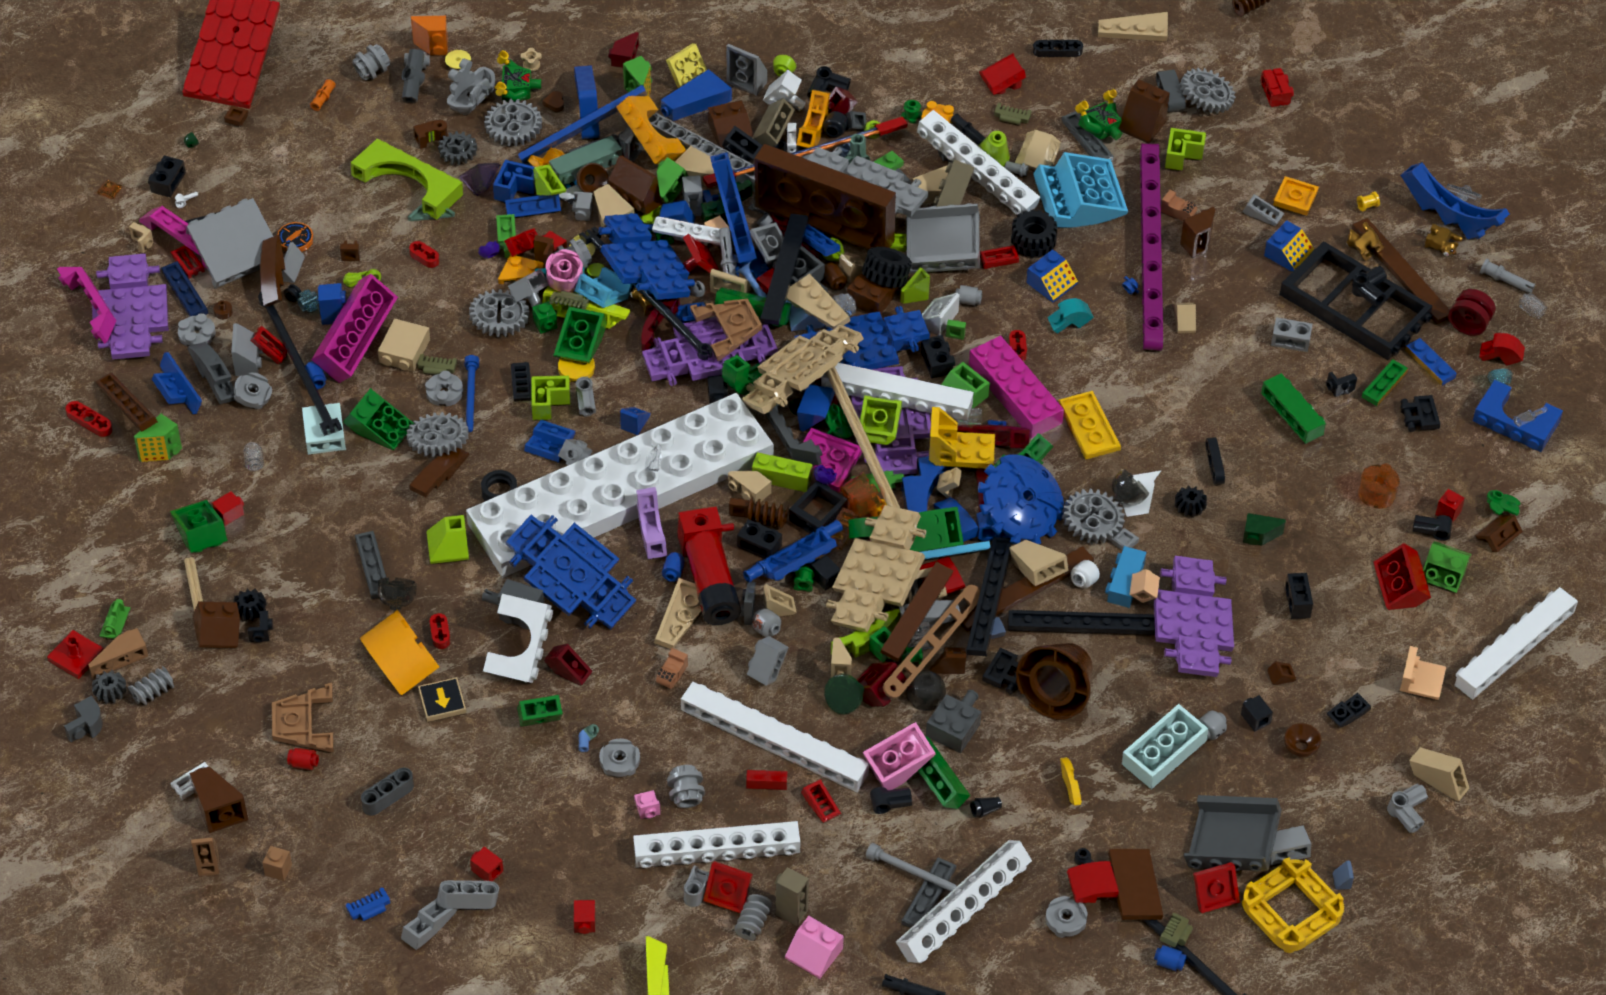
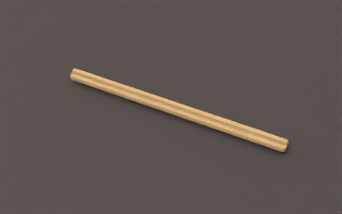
M833 367L826 372V375L887 506L900 508L836 368Z

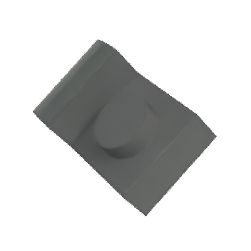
M91 695L74 705L77 719L64 725L66 736L70 742L82 738L87 733L94 738L102 729L103 720L100 708Z

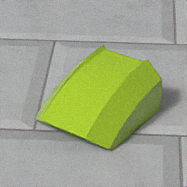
M864 395L860 422L870 443L888 445L896 439L902 401Z

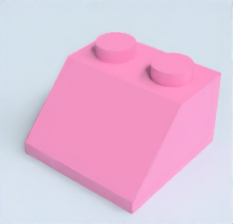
M808 916L796 931L785 959L820 979L843 950L844 936Z

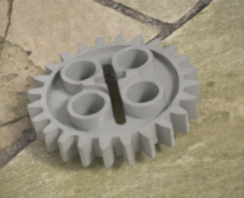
M1192 68L1191 71H1187L1180 82V90L1183 91L1182 95L1187 96L1186 100H1191V105L1196 104L1197 109L1202 107L1204 112L1208 109L1210 113L1213 110L1217 114L1219 111L1224 113L1225 110L1228 111L1236 98L1234 96L1235 91H1232L1233 86H1228L1230 82L1224 81L1225 77H1218L1219 73L1213 74L1212 70L1207 72L1205 68L1203 71L1197 68L1195 71Z
M510 99L509 103L503 100L502 105L496 103L497 108L491 106V111H487V116H485L486 133L489 134L490 138H494V142L500 140L501 145L507 142L508 146L511 143L517 146L518 142L524 145L525 140L531 142L530 137L535 139L536 134H540V129H542L540 111H537V107L532 108V103L526 105V100L522 103L519 102V99L516 102Z
M492 289V293L489 294L485 291V295L478 294V298H474V301L470 303V321H472L473 326L477 325V330L482 329L483 334L488 331L489 336L496 333V336L499 337L503 333L506 337L508 332L514 335V330L520 332V328H525V323H528L529 306L526 305V300L516 302L509 294V290L502 293L501 289H499V292H495ZM498 303H501L500 323H497Z
M443 412L440 415L433 413V416L426 414V418L419 417V421L414 420V425H409L410 429L407 430L409 447H412L413 451L417 450L418 454L424 452V456L430 453L432 457L435 454L442 456L443 453L449 455V451L457 452L456 447L462 448V444H466L469 434L466 422H463V418L458 419L457 415L451 417V413L445 416Z
M1090 488L1087 493L1082 489L1081 494L1076 491L1074 496L1070 495L1069 500L1065 502L1062 511V519L1065 520L1064 525L1069 526L1068 531H1075L1074 537L1080 535L1081 541L1084 538H1087V543L1094 540L1095 544L1098 543V540H1101L1104 544L1106 538L1112 541V538L1122 530L1125 522V514L1121 513L1123 507H1118L1119 501L1113 502V496L1106 497L1107 492L1101 495L1100 490L1093 493V490Z

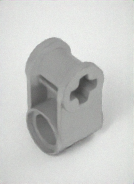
M696 865L693 866L689 878L684 885V902L691 907H696L702 903L710 873L699 869Z

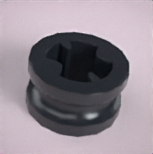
M290 284L284 290V295L291 302H296L302 296V291L296 285Z

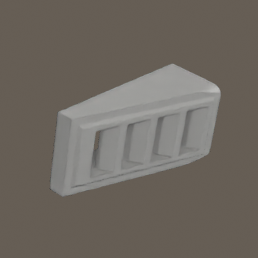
M1255 194L1243 210L1244 214L1276 226L1284 215L1282 211Z

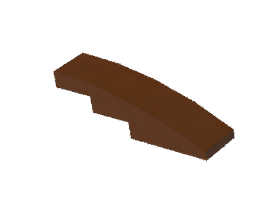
M280 235L263 240L260 264L263 305L267 307L282 301L280 287L284 285L282 271L285 270Z
M456 447L457 452L449 451V455L443 453L442 456L436 457L409 485L410 490L426 498L433 488L438 489L444 480L449 481L468 458L469 453Z

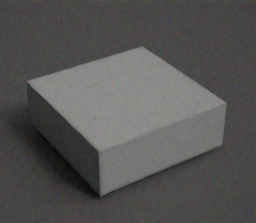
M1125 528L1112 539V544L1123 550L1124 546L1133 548L1139 542V537Z

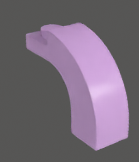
M656 488L636 490L639 524L647 557L652 559L667 556L666 540L660 522Z

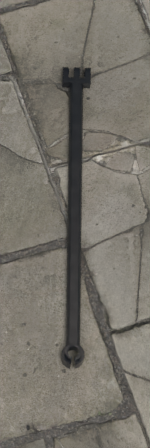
M592 227L591 230L588 229L585 233L579 234L580 239L586 245L592 243L599 251L602 245H606L600 239L601 235L596 227ZM644 290L639 291L696 349L699 359L708 360V354L709 358L712 357V347L707 343H702L661 300H656L653 294H647Z
M261 291L258 295L259 304L266 308L323 423L319 424L323 435H328L327 429L330 430L331 434L335 433V426L338 431L342 430L338 418H331L274 304L268 307L263 305Z
M1080 848L1075 852L1074 861L1077 865L1094 862L1091 859V853L1086 848ZM1143 920L1159 936L1165 930V927L1158 920ZM1177 943L1176 947H1172L1187 955L1186 961L1222 995H1238L1185 945L1181 946Z

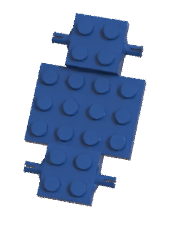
M633 213L605 216L603 222L607 227H599L598 232L600 235L609 234V239L613 244L602 245L600 251L623 284L637 283V291L644 290L647 294H653L656 300L689 297L691 291L688 287H694L695 280L688 279V270L667 240L651 241L652 234L649 231H652L653 224L643 223L638 214Z
M897 306L895 308L897 315L884 317V321L880 311L850 317L851 321L844 326L860 332L864 339L857 345L859 347L858 352L847 351L843 359L838 363L870 370L899 364L896 351L911 349L912 352L918 351L919 346L917 342L930 339V333L920 310L904 313L902 306H899V308ZM807 325V334L800 336L810 340L818 331H814L813 325H810V327ZM826 326L827 331L833 330L830 327Z
M531 514L506 541V545L516 554L509 561L510 565L516 567L521 560L527 561L533 566L524 576V580L528 584L543 590L544 597L568 616L581 604L591 615L584 623L589 629H591L596 621H599L611 630L636 603V599L626 589L633 580L626 576L620 583L609 574L612 568L619 562V558L575 522L563 535H560L552 528L558 521L556 517L554 518V515H551L544 523Z

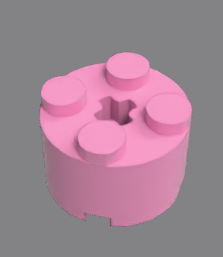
M567 249L559 250L555 254L552 253L546 261V278L549 287L559 292H574L579 276L583 274L581 259L577 253Z

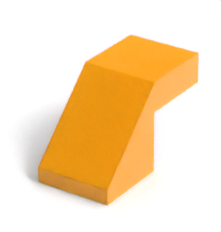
M550 147L543 158L531 155L528 162L534 167L548 165L550 160L565 155L562 150Z

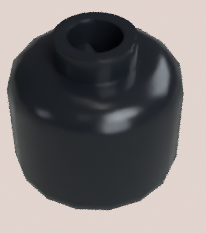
M830 112L823 123V130L830 137H841L848 125V119L841 112Z

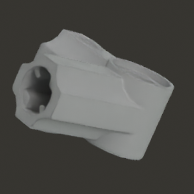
M1415 784L1402 792H1395L1387 806L1388 813L1393 817H1397L1409 833L1418 831L1425 823L1413 807L1427 800L1426 789L1423 785Z

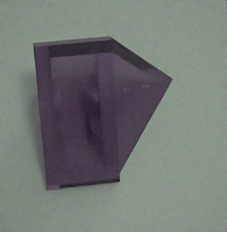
M499 163L477 164L460 175L459 178L476 196H479L489 188L501 165Z

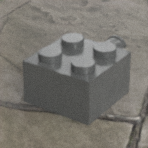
M803 246L800 249L790 286L810 274L828 292V288L820 283L824 280L825 264ZM776 260L775 262H773V268H774V269H775L777 260Z
M509 579L505 581L500 593L485 589L482 595V601L495 604L498 608L502 594L544 604L543 590ZM499 614V620L521 626L523 629H529L523 620Z
M968 690L964 698L959 701L946 694L927 722L926 736L961 753L980 726L981 711L972 707L979 695L974 690Z

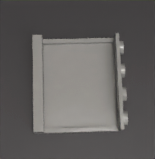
M253 198L249 200L243 199L233 207L226 206L221 212L216 214L210 213L202 220H193L186 228V234H190L213 278L212 284L215 289L260 270L263 240L273 237Z
M968 203L965 205L918 208L911 217L907 216V257L912 261L909 273H916L920 267L926 272L980 268V214L978 204Z

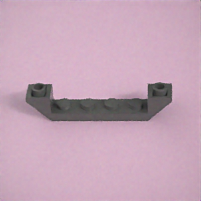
M776 405L772 411L765 414L793 460L814 465L822 464L820 458L822 451L819 445L815 446L812 439L801 444L797 438L794 439L791 428L789 426L786 427L783 415L778 414L777 406L779 405Z

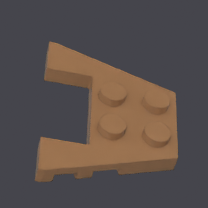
M748 299L724 301V304L717 305L706 303V306L697 307V304L690 306L696 322L715 316L727 339L711 345L717 361L722 360L763 329Z
M332 683L325 684V687L317 690L315 688L310 689L308 693L300 696L293 695L272 702L273 741L334 752L333 733L312 734V704L333 702Z

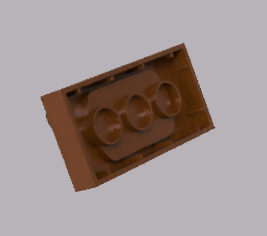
M767 144L762 146L754 158L756 208L788 220L791 213L809 216L808 224L818 231L868 250L872 247L890 248L895 241L896 192Z

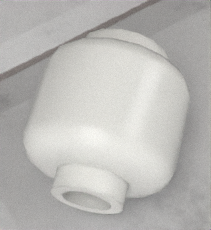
M1089 560L1081 561L1071 570L1072 582L1082 589L1093 585L1100 575L1096 564Z

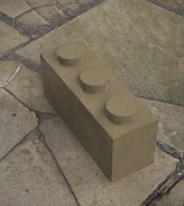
M784 98L770 104L752 138L762 145L767 144L772 147L777 145L795 109Z
M955 159L952 163L949 162L945 170L948 173L947 177L942 179L939 186L941 193L939 197H935L932 206L960 205L974 167Z
M787 867L783 874L780 873L775 880L776 916L798 926L808 912L809 878Z

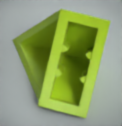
M550 164L534 167L533 172L537 195L551 196L566 192V187L561 183Z
M920 267L901 289V303L929 300L930 275L923 268Z

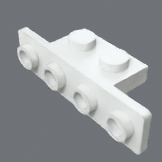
M659 216L656 217L652 227L653 232L671 235L674 240L684 241L683 237L689 233L705 246H708V243L720 245L719 228Z

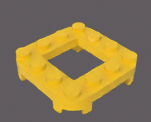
M1290 857L1285 858L1282 861V865L1254 883L1250 881L1243 895L1242 906L1244 911L1274 944L1286 953H1293L1305 948L1340 923L1344 912V899L1340 893L1336 895L1311 869L1312 863L1306 859L1301 861L1296 859L1290 860ZM1294 883L1320 909L1295 927L1293 924L1288 926L1267 903L1268 900Z

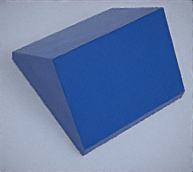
M809 385L806 388L797 411L799 427L802 432L826 418L835 394L833 388Z

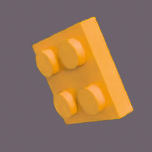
M1285 176L1273 205L1307 216L1319 187Z

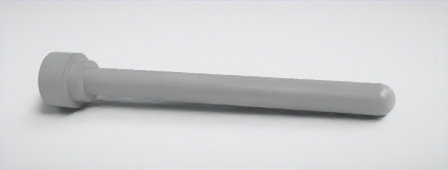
M871 843L867 849L866 858L872 861H885L949 891L957 887L954 883L883 852L881 846L875 843Z

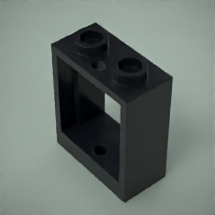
M816 481L789 509V521L811 534L816 532V529L821 526L825 527L835 520H839L847 512L848 499L843 494L832 490L828 485ZM817 495L835 506L821 521L803 510Z

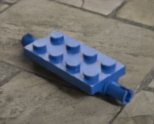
M835 520L825 527L821 526L816 529V532L805 536L770 557L758 561L750 569L743 571L745 580L750 583L759 576L775 581L781 580L786 574L799 570L802 565L815 561V558L820 555L829 553L831 549L837 546L835 539L831 538V536L843 530L842 524Z

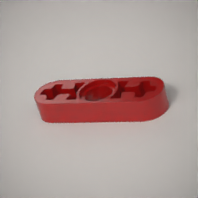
M71 401L66 405L65 409L69 419L100 437H106L112 433V424L108 418L78 401ZM88 416L94 417L92 421H84Z

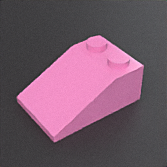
M916 722L863 752L866 762L869 763V767L877 780L887 790H893L905 783L936 755Z

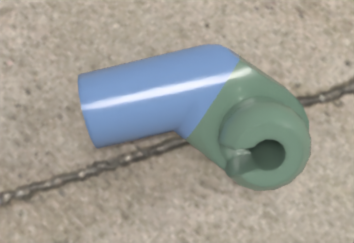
M591 724L579 733V751L587 752L589 750V741L595 738L599 732L597 725Z

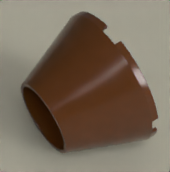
M1073 643L1034 647L1026 652L1018 663L1016 681L1019 691L1028 699L1029 705L1043 716L1057 720L1072 718V716L1080 713L1089 701L1093 671L1092 660L1082 647ZM1057 668L1062 670L1068 678L1063 676Z

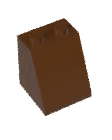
M1138 79L1129 92L1119 130L1150 144L1166 123L1170 93Z
M211 767L199 768L190 773L194 796L209 833L248 820L243 795Z

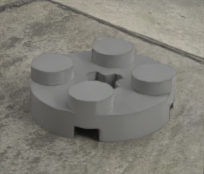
M205 314L191 316L178 323V337L185 346L206 342L209 345L216 334L214 323Z
M442 371L440 374L432 376L425 383L427 399L434 405L446 404V406H451L462 398V381L449 371ZM442 388H448V391H445V390L440 391V390H441Z
M251 372L248 375H241L237 378L234 385V399L244 406L261 409L270 400L272 387L268 384L266 377L261 374ZM255 388L256 393L250 392L248 389Z
M613 739L609 741L608 745L601 748L599 754L600 765L606 775L616 777L631 776L636 772L640 763L639 749L627 739ZM618 755H622V758L624 759L616 760L615 758H617Z
M1058 897L1050 902L1046 910V924L1060 938L1074 936L1086 927L1087 909L1083 903H1076L1070 897ZM1063 913L1071 915L1070 919H1063Z

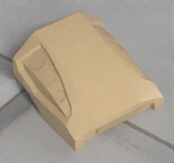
M1038 130L1027 132L1015 163H1025V165H1028V169L1034 171L1039 164L1053 166L1061 142L1052 134Z

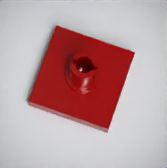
M689 233L683 237L692 254V257L683 263L689 273L698 265L709 273L712 269L720 271L708 247Z
M72 630L47 656V659L50 663L80 679L89 669L88 664L104 648Z
M714 861L711 864L703 901L741 913L748 897L753 874Z
M1232 862L1193 873L1198 909L1201 913L1240 903L1236 870Z

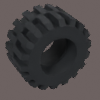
M1032 209L1029 212L1027 210L1023 211V214L1019 213L1017 218L1013 220L1011 243L1019 254L1023 253V256L1028 255L1030 258H1034V256L1042 257V255H1046L1053 250L1056 245L1057 222L1054 221L1053 216H1049L1047 212L1043 213L1042 210L1034 211Z
M872 247L867 252L862 274L870 281L881 286L902 287L906 284L912 261L905 254L895 249Z

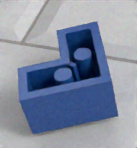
M505 160L493 184L494 200L505 202L507 199H513L517 191L534 195L536 192L534 166Z
M341 283L324 284L318 287L322 325L333 324L343 308V304L347 301L346 290L342 291Z

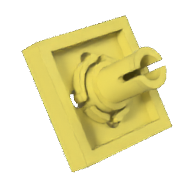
M696 44L687 46L666 60L678 88L707 71Z

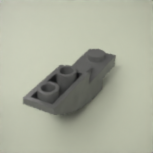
M206 342L188 346L187 349L202 378L207 379L219 404L234 401V387L230 381L232 376L215 350Z

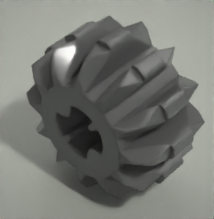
M111 670L109 673L103 671V675L96 674V680L92 681V692L99 702L104 700L106 704L109 701L115 703L116 699H122V694L126 693V681L120 672L114 673Z

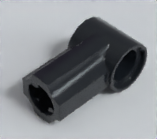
M1415 515L1413 532L1430 534L1440 541L1450 539L1452 519L1449 516L1440 515L1436 518Z
M877 787L870 791L873 811L876 814L887 813L891 808L912 806V794L909 787L893 790Z

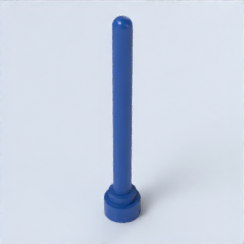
M468 355L464 359V366L468 370L466 424L468 432H472L474 424L475 371L479 367V357Z

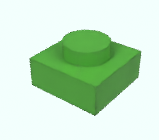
M948 319L946 337L964 340L966 322Z

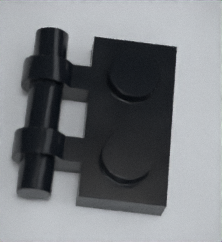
M1432 395L1414 396L1413 403H1408L1406 398L1400 401L1401 413L1405 417L1404 424L1409 432L1416 430L1415 425H1420L1421 430L1440 429V420ZM1416 411L1417 416H1412L1411 412Z
M1000 648L985 671L982 681L1001 688L1002 684L1005 683L1008 685L1006 692L1012 694L1014 690L1018 689L1016 673L1013 677L1009 673L1011 670L1016 672L1018 655Z

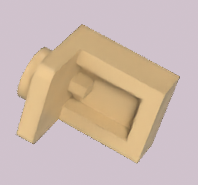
M133 222L129 226L131 238L138 242L139 251L144 253L153 244L152 232L144 225Z
M957 467L939 474L937 490L946 498H952L953 489L959 486L962 471Z

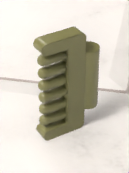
M998 103L994 116L1000 117L999 121L1020 125L1021 122H1029L1032 111L1024 110L1022 113V109H1019V112L1018 108L1014 110L1013 107L1010 108L1009 106L1005 109V105L1001 108V103Z
M561 291V293L553 292L550 297V304L554 302L557 304L559 302L560 305L564 304L566 306L568 304L569 307L572 305L574 308L577 306V308L581 307V309L586 310L589 299H585L584 295Z
M421 354L417 365L418 369H423L424 374L436 375L442 371L454 373L457 359H448L447 362V358H444V360L439 358L438 361V357L433 358L431 356L429 359V356L424 357V354Z
M1173 913L1159 940L1172 947H1176L1177 943L1181 946L1185 945L1193 930V927L1188 924L1189 919Z

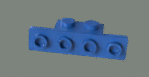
M165 352L160 363L164 373L154 374L152 381L168 404L185 403L192 414H197L202 402L200 396L170 353Z

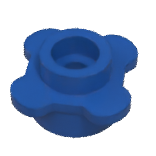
M1125 276V282L1122 283L1123 288L1131 295L1134 292L1138 294V283L1133 278L1129 279Z

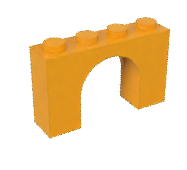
M628 96L616 107L655 164H659L662 160L665 161L667 157L675 162L686 151L678 138L662 136L649 122L648 119L659 110L650 96Z

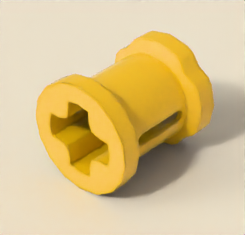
M1374 191L1370 195L1357 197V205L1360 211L1363 212L1367 208L1380 206L1377 192Z

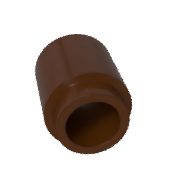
M829 263L825 266L824 277L831 288L834 290L842 289L847 283V277L839 265Z

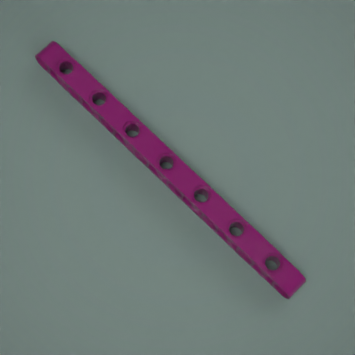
M1141 143L1143 350L1162 351L1163 299L1159 144Z

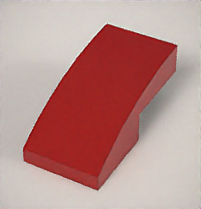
M535 228L510 237L504 240L511 256L514 257L534 249V238L538 234Z

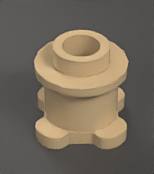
M528 48V51L521 54V59L524 60V68L531 71H536L540 68V61L538 59L542 58L541 53L536 52L534 48Z

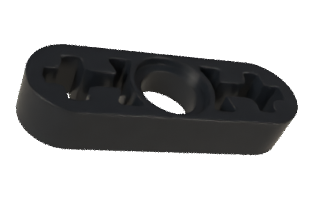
M1037 40L1033 44V54L1037 57H1078L1083 53V43L1079 40ZM1054 47H1061L1062 50H1055Z
M1206 438V453L1214 485L1224 484L1225 472L1217 438Z

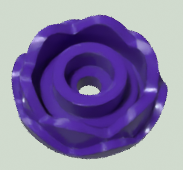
M496 240L488 242L486 246H480L478 254L485 259L494 257L499 253L500 245Z
M823 465L815 467L814 476L817 481L828 485L836 480L837 473H834L833 469L825 468Z

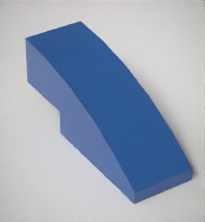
M950 497L934 503L933 506L936 510L958 507L963 542L978 536L977 524L956 500Z

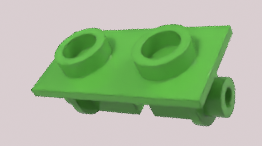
M116 599L111 604L99 635L100 637L115 639L122 633L130 611V607L124 606L123 600Z

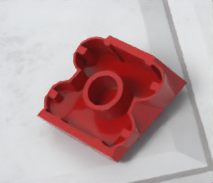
M1014 53L979 71L980 76L993 95L1003 94L1007 88L1019 89L1022 86V81L1026 78L1025 69L1021 67Z

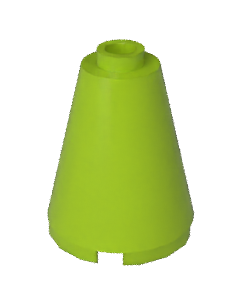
M993 131L978 146L1005 168L1006 162L1010 159L1007 139L1003 132Z

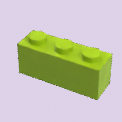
M757 452L752 465V471L760 472L771 481V485L806 492L809 489L812 480V464Z

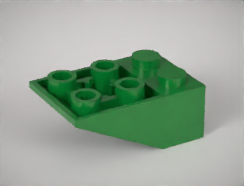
M371 388L343 421L356 434L393 451L406 436L407 430L410 429L409 425H414L411 420Z
M958 507L919 512L921 517L917 528L925 529L926 535L925 538L916 536L910 550L922 552L964 545Z

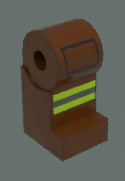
M439 119L413 126L414 138L420 149L426 148L429 142L443 140V136H448L447 123L444 120Z

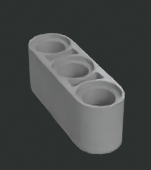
M443 881L439 886L437 904L446 909H492L497 902L499 886L493 881Z

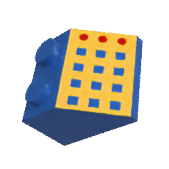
M1286 220L1266 242L1264 256L1293 272L1315 249L1304 231Z
M1051 250L1028 268L1026 283L1053 303L1077 285L1078 280L1067 260L1056 251Z

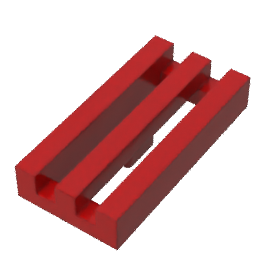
M1014 245L980 251V258L984 269L1019 263V256Z
M187 246L171 251L172 257L175 261H178L188 279L192 278L193 274L197 276L200 271L201 273L205 272L204 266ZM183 251H186V252H187V254L189 255V257L192 259V261H193V262L195 263V265L197 266L196 268L192 265V263H191L190 260L186 257V255L184 254Z
M263 326L258 327L257 332H255L254 337L250 341L275 363L280 364L287 354L284 344Z

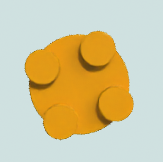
M935 101L927 103L921 120L934 110L951 124L950 121L954 113L953 106L937 104Z

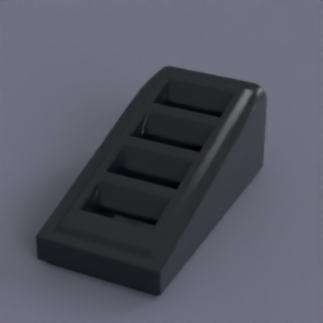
M529 362L512 363L511 376L514 401L532 400ZM527 390H528V392L517 393V391H527Z

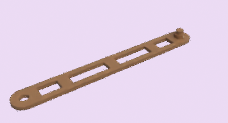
M968 585L964 588L885 681L883 690L888 697L898 698L974 609L980 595V589L977 586ZM962 599L969 604L963 613L955 608ZM950 615L956 622L939 640L933 633ZM927 641L933 649L916 667L910 660ZM904 668L910 676L902 684L896 677ZM890 686H893L895 688V691H892L890 689Z

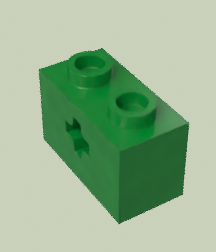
M559 695L519 701L517 706L521 727L558 721L563 715Z

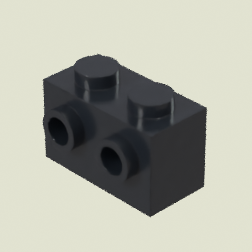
M736 126L732 128L722 144L725 150L751 164L754 163V158L763 146Z

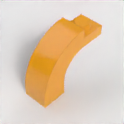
M812 90L807 117L804 125L799 128L796 145L807 148L818 145L823 133V123L828 115L827 109L830 93Z

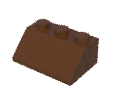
M622 155L619 156L608 179L609 185L637 211L647 215L662 205L657 176Z

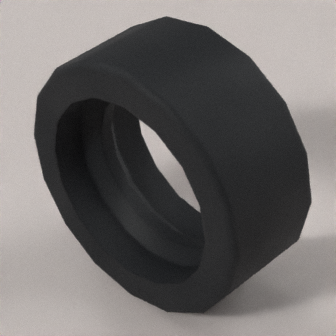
M504 470L489 472L481 481L484 501L501 495L488 491V488L495 483L508 484L511 487L509 491L517 488V480L514 475Z

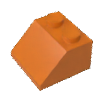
M446 15L411 16L413 43L429 55H447L448 33Z

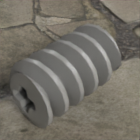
M162 666V670L156 669L155 674L149 673V679L143 677L142 683L136 681L135 687L133 685L128 686L129 692L137 704L142 702L144 705H147L146 698L153 701L154 693L160 697V689L165 693L168 692L167 685L172 689L174 688L173 679L164 666Z
M749 895L734 930L736 934L744 939L754 941L756 935L761 934L760 928L764 927V921H766V915L770 912L769 908L772 907V901L762 895Z

